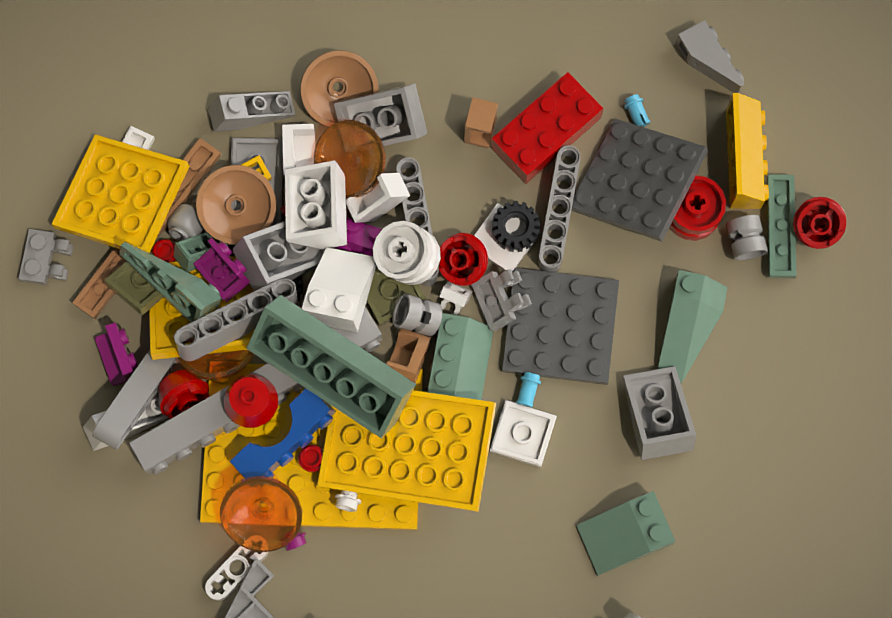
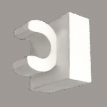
M448 281L439 296L444 298L441 302L442 309L447 306L448 302H453L456 307L453 314L457 315L462 307L467 304L473 291Z

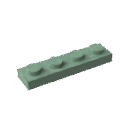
M768 174V278L795 279L797 273L796 234L793 226L795 216L794 175Z

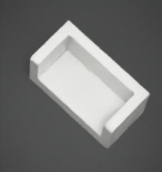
M314 124L282 125L283 175L285 179V169L316 164Z
M400 173L380 174L377 177L379 184L361 197H349L346 199V205L355 223L376 221L410 196Z

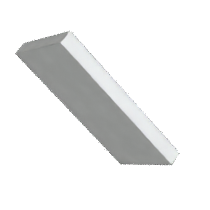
M232 138L231 165H241L258 155L263 160L272 177V180L268 182L272 186L276 198V212L270 227L282 223L280 208L282 207L283 139ZM256 165V166L252 167V169L256 170V169H258L260 166H259V165ZM233 201L231 208L238 211L241 209V203Z

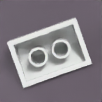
M335 160L285 169L287 242L319 249L347 245L345 174Z

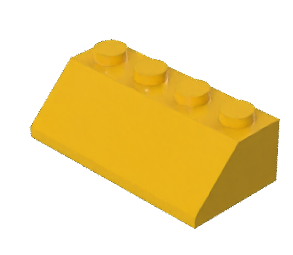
M740 93L732 94L726 108L730 209H761L765 200L769 198V187L764 185V175H767L768 172L767 160H763V151L766 150L767 145L766 135H762V126L765 125V110H761L760 101Z

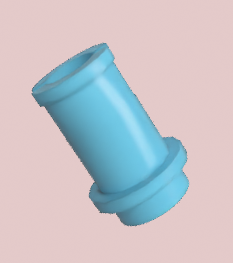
M638 94L624 100V108L628 109L633 123L642 127L649 125L651 121L643 107V98H640Z
M525 372L524 376H521L522 385L518 400L516 401L517 404L533 407L537 386L541 385L539 375Z

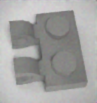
M29 229L18 279L21 282L47 285L48 278L67 281L68 270L64 269L63 265H51L53 253L72 256L73 244H70L69 240H56L57 235L55 232Z
M507 269L499 276L497 272L491 271L472 284L491 331H497L516 320L514 311L521 310L532 304L528 294L521 296L520 293H516L508 299L504 290L505 287L513 286L522 281L519 271L511 273V270Z

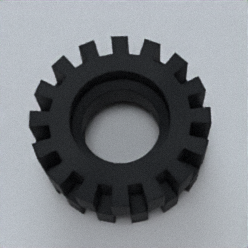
M513 201V204L507 202L503 208L500 206L497 209V213L493 217L492 234L495 236L496 243L501 244V248L504 250L509 248L510 252L518 249V252H521L523 248L526 247L528 249L532 243H535L539 234L540 221H538V214L534 213V208L532 206L528 208L527 203L522 202L521 205L518 204V201ZM511 218H520L525 222L526 230L521 235H511L505 227L507 221Z

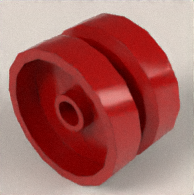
M695 176L669 227L671 231L684 240L697 241L710 236L717 229L725 213L726 199L723 190L715 181L705 176Z

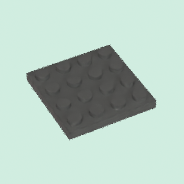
M615 119L573 198L571 210L662 242L708 150L703 145Z
M514 268V271H519L522 281L512 286L511 297L516 293H520L521 296L528 294L532 304L521 310L514 311L516 320L510 322L507 326L502 372L520 375L530 372L545 378L608 385L619 280Z

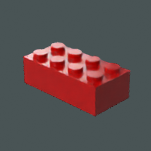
M567 72L491 138V149L527 184L557 158L558 151L562 147L572 145L602 117L604 108Z

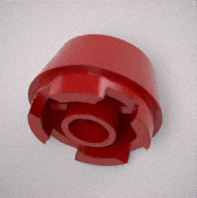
M815 197L805 201L798 208L794 216L793 226L796 236L803 244L815 249H824L834 245L841 239L845 232L847 221L843 208L836 201L827 197Z
M458 233L450 236L440 247L439 271L449 282L459 286H468L482 278L487 269L488 254L484 244L477 237L468 233Z
M178 370L169 374L158 386L160 410L169 419L210 397L209 385L189 370Z
M255 374L243 375L235 379L227 388L224 395V408L228 417L235 424L245 428H256L266 424L276 413L278 394L274 385L265 377Z

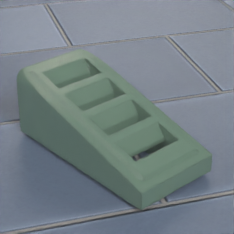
M208 232L175 243L174 258L184 271L190 272L197 269L193 263L209 250L205 244L210 248L212 247L208 242L212 236ZM225 243L230 250L234 248L233 244Z

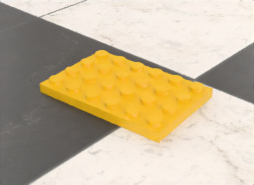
M413 390L398 421L382 438L333 407L336 412L332 415L333 420L327 428L318 487L479 512L496 408L495 402Z

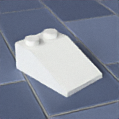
M326 247L308 285L302 309L329 327L358 332L377 266L374 257Z

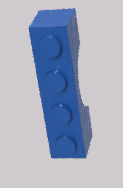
M305 389L289 404L292 412V426L284 440L270 447H262L249 442L230 462L251 485L259 486L261 484L264 486L274 477L273 471L279 466L284 467L294 458L292 453L299 447L304 448L313 440L312 434L318 428L322 430L332 422V415L336 410L329 403L308 389Z

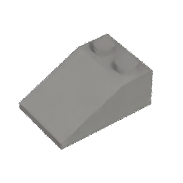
M416 84L334 103L347 154L414 140L428 134Z
M286 221L243 236L232 249L236 258L246 267L245 275L251 281L249 283L253 291L279 279L294 280L316 269L325 249L287 242Z
M676 367L623 376L634 436L641 460L693 451L696 432Z

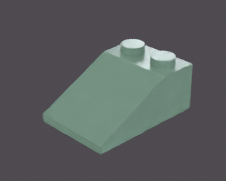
M654 491L576 525L597 576L669 547L676 542Z

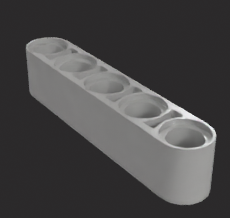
M571 145L562 147L557 154L538 258V266L541 271L556 273L562 264L581 159L579 150ZM565 156L572 157L575 162L571 165L564 164L561 159ZM560 181H566L570 184L571 187L568 189H561L558 187L557 183ZM556 205H561L566 209V212L557 214L552 208ZM557 230L562 236L559 239H552L549 237L548 232ZM546 255H553L556 257L557 262L555 264H547L543 258Z
M411 157L403 158L398 162L396 171L400 173L408 192L417 193L420 196L417 201H409L407 198L402 201L405 221L411 222L413 218L420 217L425 222L419 227L433 235L419 163ZM406 168H411L415 171V174L406 177L402 174V171ZM439 266L431 278L420 285H434L439 278Z
M279 279L181 327L174 336L179 356L183 360L193 361L254 331L265 307L280 295H288L285 298L298 306V296L294 282L289 279Z
M149 350L98 422L92 437L117 450L158 392V386L161 381L172 372L180 357L152 360L151 350Z

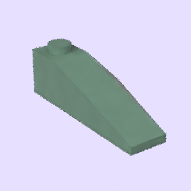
M126 242L121 245L120 256L189 322L196 321L214 312L219 307L221 301L220 293L212 284L207 285L202 279Z
M682 270L678 271L675 277L657 369L675 366L680 383L682 384L723 313L728 287L705 275Z

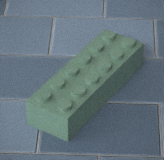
M282 295L265 307L246 348L380 438L396 424L416 386L414 382Z

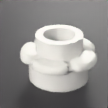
M342 490L341 494L335 495L337 500L335 507L344 511L356 512L358 504H361V500L357 499V493Z

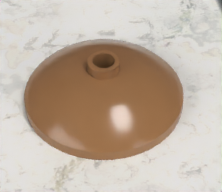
M345 50L329 51L315 58L306 68L301 80V98L306 110L316 121L328 127L340 128L334 103L377 93L378 81L370 64L361 56ZM336 82L342 83V88L338 91L333 89V85Z
M241 165L226 166L214 171L202 183L196 200L197 215L203 228L213 238L227 244L236 245L243 236L270 227L276 212V198L272 186L258 171ZM233 201L241 203L240 210L235 211L231 208Z

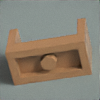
M472 98L465 124L464 143L490 148L491 138L493 137L497 122L498 103Z
M400 329L395 349L390 361H387L386 365L416 383L427 355L431 337Z

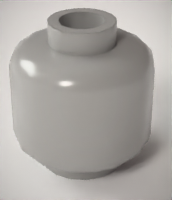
M196 204L179 205L167 222L169 234L178 242L197 236L204 229L197 215Z

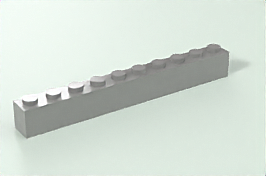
M366 307L364 308L358 332L330 327L368 353L380 346L379 342L383 340L380 330ZM269 363L250 373L263 376L274 385L278 394V405L283 403L287 399L286 396L294 391L300 393L306 389ZM228 387L129 443L148 475L154 473V475L162 473L169 467L167 464L176 459L182 461L192 455L191 450L200 445L202 448L216 441L215 437L223 432L226 434L231 433L240 427L228 417L224 408V395Z

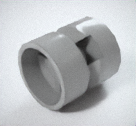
M742 216L726 223L729 238L734 240L731 245L734 260L754 259L768 252L765 237L760 236V233L763 231L760 216Z
M403 294L398 299L393 312L394 326L408 331L414 330V332L428 337L433 336L437 332L442 320V307L440 304L429 300H421L419 297L409 294Z

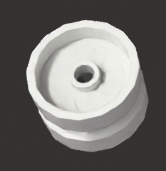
M407 221L393 222L384 227L376 237L373 246V257L378 269L386 276L407 285L421 284L430 279L437 270L441 259L440 247L435 237L425 229Z

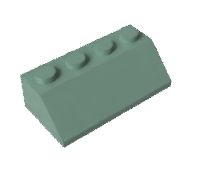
M442 313L428 393L482 400L493 331L490 330L488 325L468 317Z

